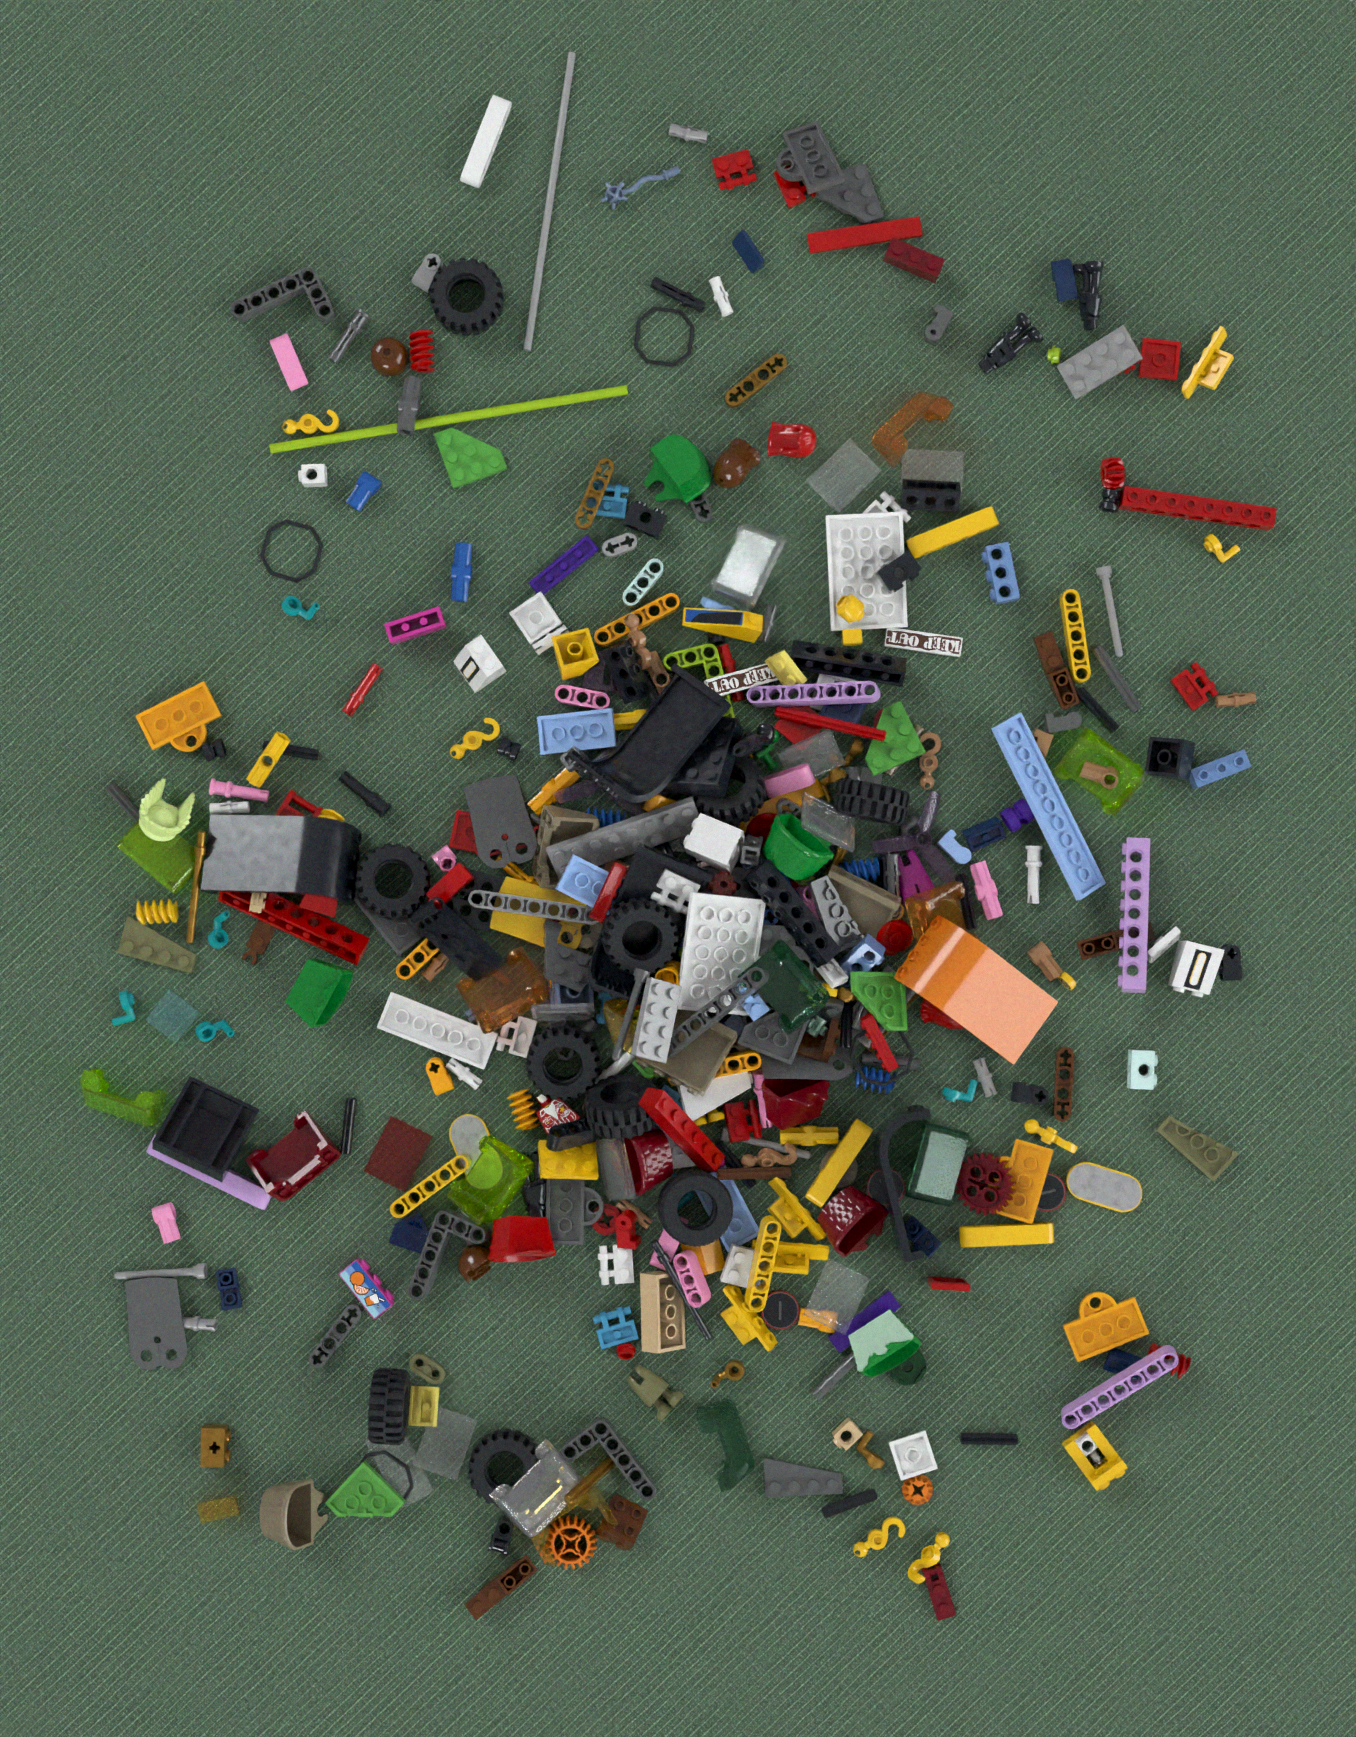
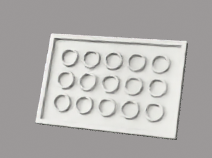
M903 513L826 515L831 631L859 628L864 630L908 627L906 580L902 583L904 587L895 593L893 590L888 592L875 574L904 553ZM902 568L895 569V576L903 578L904 570ZM853 594L864 603L863 611L865 614L860 621L848 623L837 614L836 604L843 595Z
M690 892L679 973V985L682 988L677 1009L699 1011L747 971L757 967L766 905L762 899ZM742 983L739 986V990L744 986L747 988L746 984ZM729 995L724 998L726 1006L731 1004V997ZM744 1000L728 1014L750 1016L742 1006L746 1001ZM712 1007L709 1012L716 1013V1010Z

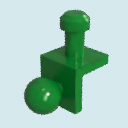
M775 729V735L772 743H775L779 740V732ZM772 744L768 746L763 745L761 751L755 752V757L753 758L755 762L763 758L769 771H773L778 767V763L774 762L769 755V752L774 749Z

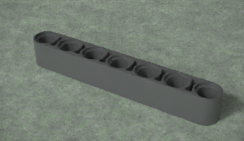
M760 967L751 968L673 1030L670 1042L671 1050L667 1058L678 1054L766 984L769 978L768 972ZM760 971L762 979L757 982L754 979V974ZM742 983H745L747 986V990L745 993L741 994L739 991V986ZM727 995L731 997V1004L728 1006L724 1004V998ZM712 1007L716 1010L714 1018L709 1016V1010ZM697 1019L701 1022L699 1030H696L693 1025ZM682 1031L686 1035L684 1042H681L678 1037Z

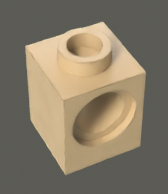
M847 1417L832 1432L834 1437L832 1441L837 1447H843L847 1451L863 1433ZM842 1432H851L850 1438H841Z

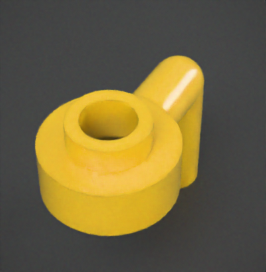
M1210 533L1204 538L1205 543L1203 545L1209 553H1215L1221 563H1224L1240 551V548L1235 544L1223 553L1221 550L1222 545L1216 536Z

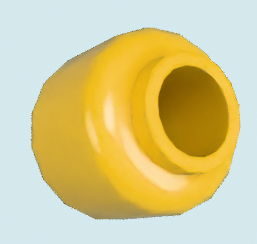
M853 594L843 595L836 604L837 614L848 623L860 621L865 614L863 611L864 603Z

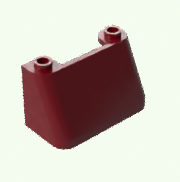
M303 1111L295 1116L293 1124L296 1128L269 1150L255 1149L245 1159L267 1194L279 1201L290 1199L341 1156L334 1143L307 1111Z

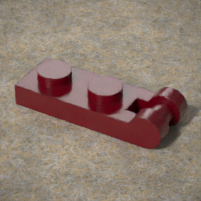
M937 1563L934 1567L922 1568L937 1620L940 1621L956 1616L941 1564ZM938 1575V1578L931 1580L930 1576Z

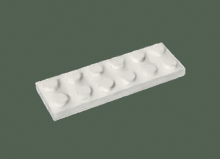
M390 992L377 1028L483 1070L486 1067L498 1036L496 1032L394 992Z

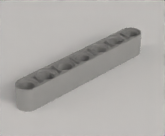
M474 890L468 897L469 904L475 908L589 925L598 923L596 920L589 921L587 919V912L593 909L590 906L482 890ZM478 893L482 896L480 904H474L471 901L473 894ZM498 896L501 898L502 903L499 907L491 905L490 900L492 897ZM517 899L520 901L521 906L518 910H513L510 907L511 900ZM537 902L540 909L537 913L529 910L530 903ZM550 905H556L559 908L556 916L549 914L548 908ZM569 908H575L578 911L576 918L572 919L567 915Z

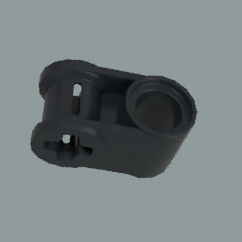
M1222 945L1220 949L1224 950V954L1219 966L1220 980H1241L1240 949L1235 945ZM1230 950L1233 952V953L1230 954L1229 956L1226 955V953L1229 952Z
M1013 1082L1010 1101L1043 1105L1048 1101L1049 1093L1045 1088L1028 1083ZM1039 1091L1044 1094V1097H1040V1100L1035 1096Z
M504 1515L499 1518L488 1551L493 1550L503 1553V1556L507 1555L514 1529L512 1517ZM506 1523L510 1526V1529L503 1530L500 1525Z

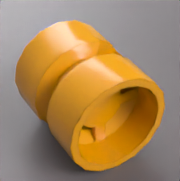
M675 960L666 961L664 963L665 967L658 970L655 979L679 985L681 963Z

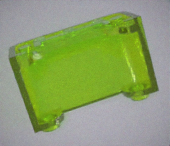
M1088 727L1082 730L1053 769L1056 776L1060 779L1069 780L1072 778L1100 799L1101 809L1106 814H1112L1114 817L1142 785L1146 776L1144 775L1145 770ZM1085 760L1105 767L1113 766L1117 768L1120 775L1116 787L1107 789L1098 782L1080 777ZM1112 775L1105 776L1108 780L1115 779Z
M138 819L116 843V846L174 894H178L193 877L195 864L194 846L179 834H176L175 838L168 841L151 840L142 832Z
M96 1067L83 1070L80 1085L83 1100L87 1106L143 1126H151L157 1122L167 1095L166 1091L157 1089L155 1093L143 1091L133 1101L107 1092L110 1082L104 1079V1070Z
M492 1135L484 1136L480 1140L479 1150L482 1153L465 1179L454 1181L450 1186L451 1190L447 1194V1197L478 1226L493 1222L504 1213L535 1166V1163L529 1157Z

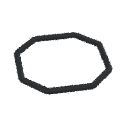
M652 307L637 320L634 348L648 364L676 366L691 354L694 325L682 310ZM654 310L679 313L690 326L688 351L674 363L648 360L638 347L641 320Z
M284 520L267 530L260 558L270 575L299 582L316 571L323 544L313 527ZM286 523L311 530L319 544L312 570L298 578L272 572L264 557L270 533Z
M864 1030L854 1037L850 1059L865 1082L887 1086L910 1071L914 1050L902 1031L898 1032L910 1051L907 1068L885 1083L866 1078L854 1058L857 1039L865 1035L866 1031Z
M385 1450L365 1454L358 1467L368 1457L385 1454L406 1469L410 1485L403 1496L406 1500L414 1486L409 1466Z

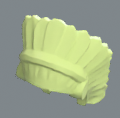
M166 779L158 781L149 794H145V798L141 799L139 826L147 837L155 841H168L175 838L176 834L182 832L186 825L190 823V813L195 801V794L193 792L178 808L163 801L162 794Z

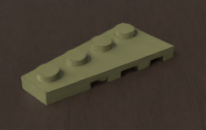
M127 916L117 953L193 973L197 954L152 930L150 927L141 924L134 918Z
M1169 1115L1155 1129L1212 1182L1220 1176L1239 1154Z

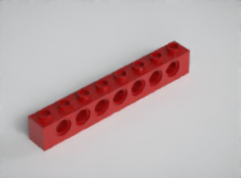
M1124 486L1120 491L1122 494L1118 509L1266 531L1271 530L1275 525L1277 508L1129 486Z
M219 892L218 901L352 964L358 965L367 949L370 938L311 910L301 908L298 904L278 896L276 893H267L266 899H263L265 908L262 909L261 913L249 911L252 893Z

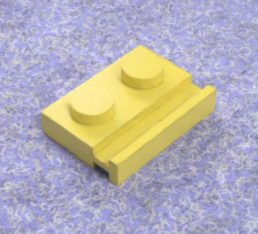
M785 650L765 660V663L782 685L804 684L807 681Z
M411 1386L408 1425L437 1427L439 1387Z

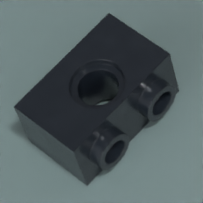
M632 501L624 518L623 525L659 540L667 521V515H664L665 512L661 509L654 508L652 510L648 508L647 504L642 501ZM645 514L651 517V521L648 523H643L640 520Z
M908 550L875 574L888 592L893 590L895 593L904 587L902 583L905 580L909 579L911 582L918 577V571L921 570V567ZM896 568H902L904 570L905 574L903 578H898L895 576L894 572Z

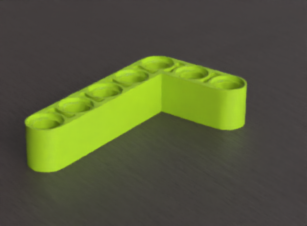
M704 644L669 653L663 660L664 667L669 672L673 671L666 662L668 659L674 658L678 662L677 665L683 669L703 665L706 680L724 675L718 650L713 644ZM712 649L715 654L713 657L707 658L704 656V651ZM689 653L696 656V660L692 663L685 660V656ZM711 667H716L719 670V674L713 677L708 673V670ZM729 694L722 696L731 704ZM732 704L723 717L735 718Z

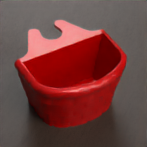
M507 1216L493 1221L491 1246H489L490 1253L488 1254L489 1261L528 1262L556 1255L547 1217Z

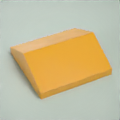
M719 1238L713 1243L699 1247L680 1243L682 1252L689 1249L696 1254L704 1275L723 1270L725 1260Z

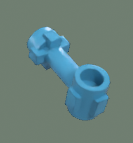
M602 991L598 992L597 999L601 1000L600 1014H596L597 1023L608 1024L611 1016L607 1015L609 1001L613 1002L614 998L609 993Z

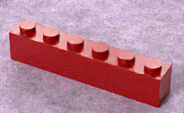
M647 1088L638 1104L699 1169L717 1172L725 1155L665 1090Z

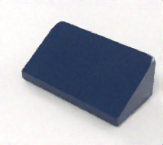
M743 229L732 241V244L750 272L754 273L764 267V259Z
M998 817L990 818L962 831L970 852L1006 838Z
M1113 1348L1108 1352L1103 1369L1118 1374L1143 1358ZM1134 1375L1131 1378L1138 1379L1140 1376Z

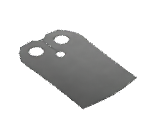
M508 775L489 778L464 787L479 858L492 869L506 867L510 862L520 864L531 860L536 851L537 839L522 797L517 776ZM507 834L508 840L503 841L501 836ZM519 843H524L528 847L527 852L523 855L518 854L515 850L516 845ZM494 849H498L502 853V858L498 861H493L490 858V852Z
M840 1046L836 1047L834 1055L830 1054L828 1063L796 1054L792 1065L760 1053L764 1079L840 1080L853 1071V1062L848 1054L849 1049H842ZM838 1059L842 1060L845 1063V1068L843 1070H836L833 1067V1062Z
M150 1277L125 1281L131 1357L141 1369L154 1370L157 1366H164L166 1369L180 1367L187 1355V1343L180 1308L177 1279ZM156 1336L160 1337V1343L154 1342ZM168 1349L176 1350L178 1355L175 1360L167 1359L166 1351ZM143 1350H149L152 1353V1359L149 1362L141 1359V1352Z

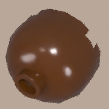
M385 337L379 339L373 345L370 359L373 368L379 374L389 377L400 375L406 369L409 355L401 341Z
M475 1245L473 1247L467 1246L462 1250L458 1269L467 1283H470L469 1279L471 1278L473 1281L478 1280L491 1269L489 1265L492 1261L488 1260L489 1248L483 1245Z

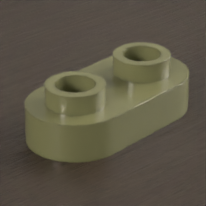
M416 1353L411 1357L409 1366L414 1373L432 1384H439L443 1381L445 1369L442 1365L423 1353ZM418 1359H421L423 1361V1365H417L416 1361ZM438 1370L439 1375L434 1376L432 1371Z

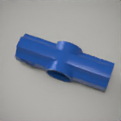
M461 542L455 544L454 563H452L451 580H453L451 601L468 602L469 582H471L472 544Z

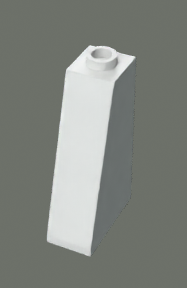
M747 1071L714 1078L703 1097L699 1094L697 1096L687 1092L688 1088L681 1085L678 1087L683 1111L692 1121L705 1115L751 1088L753 1083L751 1072Z

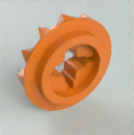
M920 1474L905 1479L902 1485V1493L904 1498L912 1505H922L931 1498L933 1486L928 1477ZM912 1484L917 1487L922 1486L921 1491L923 1495L919 1493L913 1494L915 1490Z

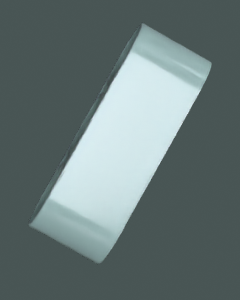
M659 559L649 560L624 591L622 599L626 607H636L662 576L663 563ZM657 564L660 566V571L653 573L649 569L650 566ZM645 579L648 581V586L641 588L638 586V581ZM634 594L637 599L635 602L629 603L626 601V596Z

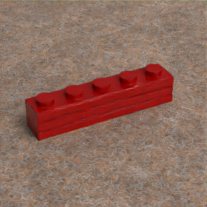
M613 862L589 915L590 918L601 923L605 920L606 912L612 906L611 901L617 895L616 890L622 884L621 879L627 873V867Z
M868 1013L859 1018L861 1021L859 1024L862 1029H865L867 1039H870L872 1042L870 1043L872 1049H875L877 1052L875 1054L876 1057L882 1061L881 1066L883 1070L886 1069L887 1072L898 1068L899 1066L873 1015Z

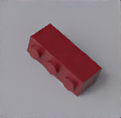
M892 237L883 261L936 283L945 259Z

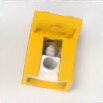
M1090 1421L1061 1443L1096 1491L1107 1488L1111 1480L1123 1476L1128 1468L1093 1421ZM1084 1441H1091L1089 1448H1082ZM1097 1448L1102 1452L1104 1458L1101 1459L1099 1453L1096 1452ZM1090 1455V1457H1091L1092 1460L1094 1461V1465H1093V1466L1091 1465V1463L1089 1462V1460L1086 1458V1456Z

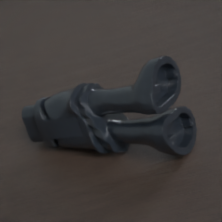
M1087 261L1085 264L1073 265V271L1081 274L1083 278V289L1078 290L1080 294L1078 298L1084 330L1097 329L1100 305L1103 300L1101 298L1102 294H1099L1101 275L1104 268L1103 261Z
M1020 312L1016 316V325L1008 333L1003 332V335L999 336L996 342L987 350L986 354L982 356L983 359L977 363L986 375L992 370L996 371L997 368L1012 361L1016 357V353L1030 342L1040 343L1044 340L1042 334L1035 327H1031L1013 345L1011 344L1020 333L1031 326L1030 320L1024 313Z
M764 722L758 725L757 734L751 732L744 734L742 739L734 745L733 754L738 757L750 756L753 752L761 751L763 745H770L775 735L772 725Z
M538 1151L531 1153L533 1181L530 1178L529 1152L514 1153L512 1158L514 1162L519 1164L521 1170L522 1185H520V1191L526 1206L525 1211H528L529 1217H544L543 1209H545L547 1182H545L546 1178H540Z

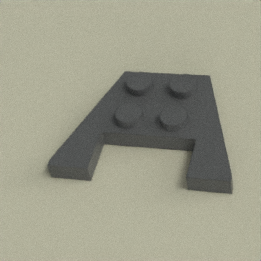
M546 919L543 924L545 929L544 978L581 992L588 983V968L591 956L557 943L562 925Z

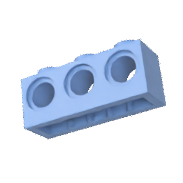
M1009 542L986 546L981 555L983 563L987 564L988 570L985 571L987 582L991 583L992 589L989 590L991 601L994 600L995 605L1017 601L1020 598ZM998 551L1001 556L1000 559H993L991 552ZM997 569L1002 570L1004 578H998L995 575V571ZM1000 588H1005L1008 590L1007 597H1002L1000 595Z
M1245 749L1191 769L1190 784L1192 789L1250 768L1251 764Z
M867 934L837 962L847 976H849L848 981L841 984L842 986L851 987L850 972H871L875 964L878 966L885 957L883 955L886 948L870 934Z

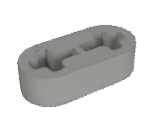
M625 533L611 538L603 543V553L606 557L613 558L630 552L637 547V538L632 533ZM627 537L630 540H634L631 547L627 544L621 546L622 543L626 542ZM608 544L612 546L619 545V547L614 549V553L605 550L608 548Z

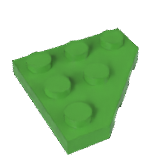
M454 428L434 434L454 489L507 470L501 450Z
M899 701L884 708L876 729L886 731V738L883 742L872 739L865 757V762L873 777L925 754L923 745L902 702Z
M850 972L851 992L886 1031H907L905 985L893 978L896 973Z
M364 1461L325 1504L338 1517H392L406 1500L377 1471Z

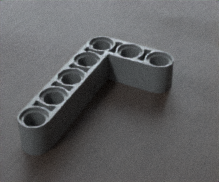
M311 267L300 269L235 300L230 306V311L235 319L239 322H244L299 295L307 293L316 314L322 322L330 323L335 318L332 304L319 277ZM307 275L314 276L311 281H305ZM296 283V287L293 290L288 289L289 284ZM272 292H279L276 298L270 297ZM321 292L322 295L320 298L315 299L313 298L314 293ZM255 300H262L259 306H253ZM245 308L242 314H236L237 309ZM330 309L328 315H321L322 310Z
M451 1209L438 1212L409 1284V1297L413 1300H420L430 1294L452 1234L472 1243L480 1244L491 1238L492 1232L490 1227ZM445 1214L449 1217L448 1224L444 1221ZM461 1222L466 1225L465 1231L461 1229ZM478 1230L483 1232L482 1239L478 1237ZM438 1232L442 1235L441 1241L437 1239ZM431 1250L435 1253V1259L430 1256ZM424 1268L428 1270V1277L423 1273ZM417 1286L422 1289L421 1295L417 1292Z
M596 1418L563 1444L561 1450L562 1458L566 1461H573L600 1442L639 1497L645 1501H650L655 1497L656 1485L607 1418ZM603 1423L607 1429L600 1432L596 1429V1425ZM583 1435H588L591 1441L583 1443L580 1438ZM610 1439H615L618 1445L610 1447L607 1442ZM567 1447H573L575 1453L572 1455L565 1452ZM627 1455L630 1460L623 1463L619 1460V1457ZM637 1470L641 1473V1476L633 1478L630 1473ZM650 1486L653 1491L650 1494H645L642 1488Z

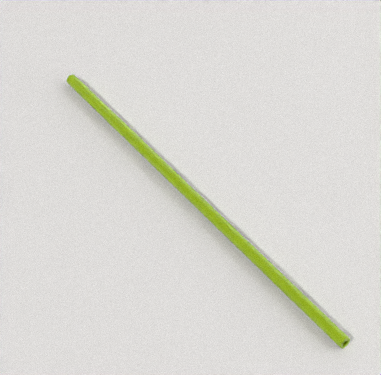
M627 385L418 419L416 420L414 430L628 395ZM398 423L269 444L270 452L272 454L398 433Z

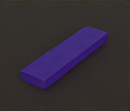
M586 535L530 580L528 584L536 593L541 591L545 595L597 553L599 548Z
M888 1290L835 1330V1333H831L828 1338L840 1353L851 1345V1341L848 1338L850 1334L889 1309L894 1312L901 1306Z

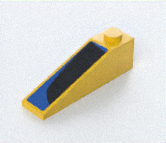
M684 607L682 626L755 643L762 632L763 615L747 611Z

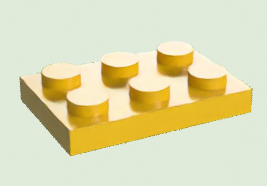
M539 1140L540 1178L598 1179L596 1142L555 1152L546 1147L547 1140Z

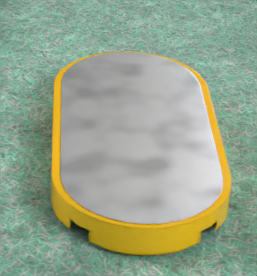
M464 1114L456 1118L450 1126L449 1138L456 1155L466 1153L472 1159L471 1166L464 1172L467 1180L477 1188L492 1187L502 1176L503 1164L485 1122L472 1114ZM458 1158L461 1167L464 1168L466 1166L465 1160Z
M1080 1162L1071 1167L1066 1176L1067 1187L1074 1197L1114 1211L1129 1212L1135 1209L1142 1199V1188L1136 1178L1091 1162Z

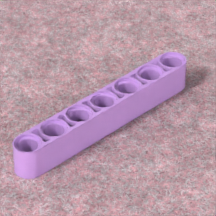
M873 681L756 686L751 687L747 691L746 696L755 708H769L777 706L873 703L879 700L881 692ZM868 689H875L874 694L866 695ZM849 690H856L853 696H847ZM818 691L816 697L809 698L811 692ZM830 691H837L834 697H828ZM799 692L797 698L790 699L792 693ZM780 693L778 699L772 700L773 694ZM761 694L759 700L753 701L754 695Z
M154 1134L146 1151L148 1154L257 1208L266 1209L272 1196L267 1194L261 1184L231 1169L228 1171L223 1182H220L153 1150L152 1141L156 1136Z
M1170 1345L1162 1346L1065 1405L1061 1410L1063 1425L1068 1429L1078 1427L1174 1369L1178 1365V1356L1175 1348ZM1166 1355L1173 1356L1171 1359L1164 1358ZM1150 1365H1156L1155 1369H1148ZM1134 1375L1140 1376L1138 1379L1131 1378ZM1117 1385H1122V1386H1124V1387L1121 1388V1389H1116V1388H1115ZM1101 1395L1107 1396L1105 1399L1098 1398ZM1084 1405H1090V1406H1091V1407L1088 1408V1409L1082 1408ZM1068 1415H1074V1416H1075V1417L1072 1418V1419L1066 1418V1416H1068Z

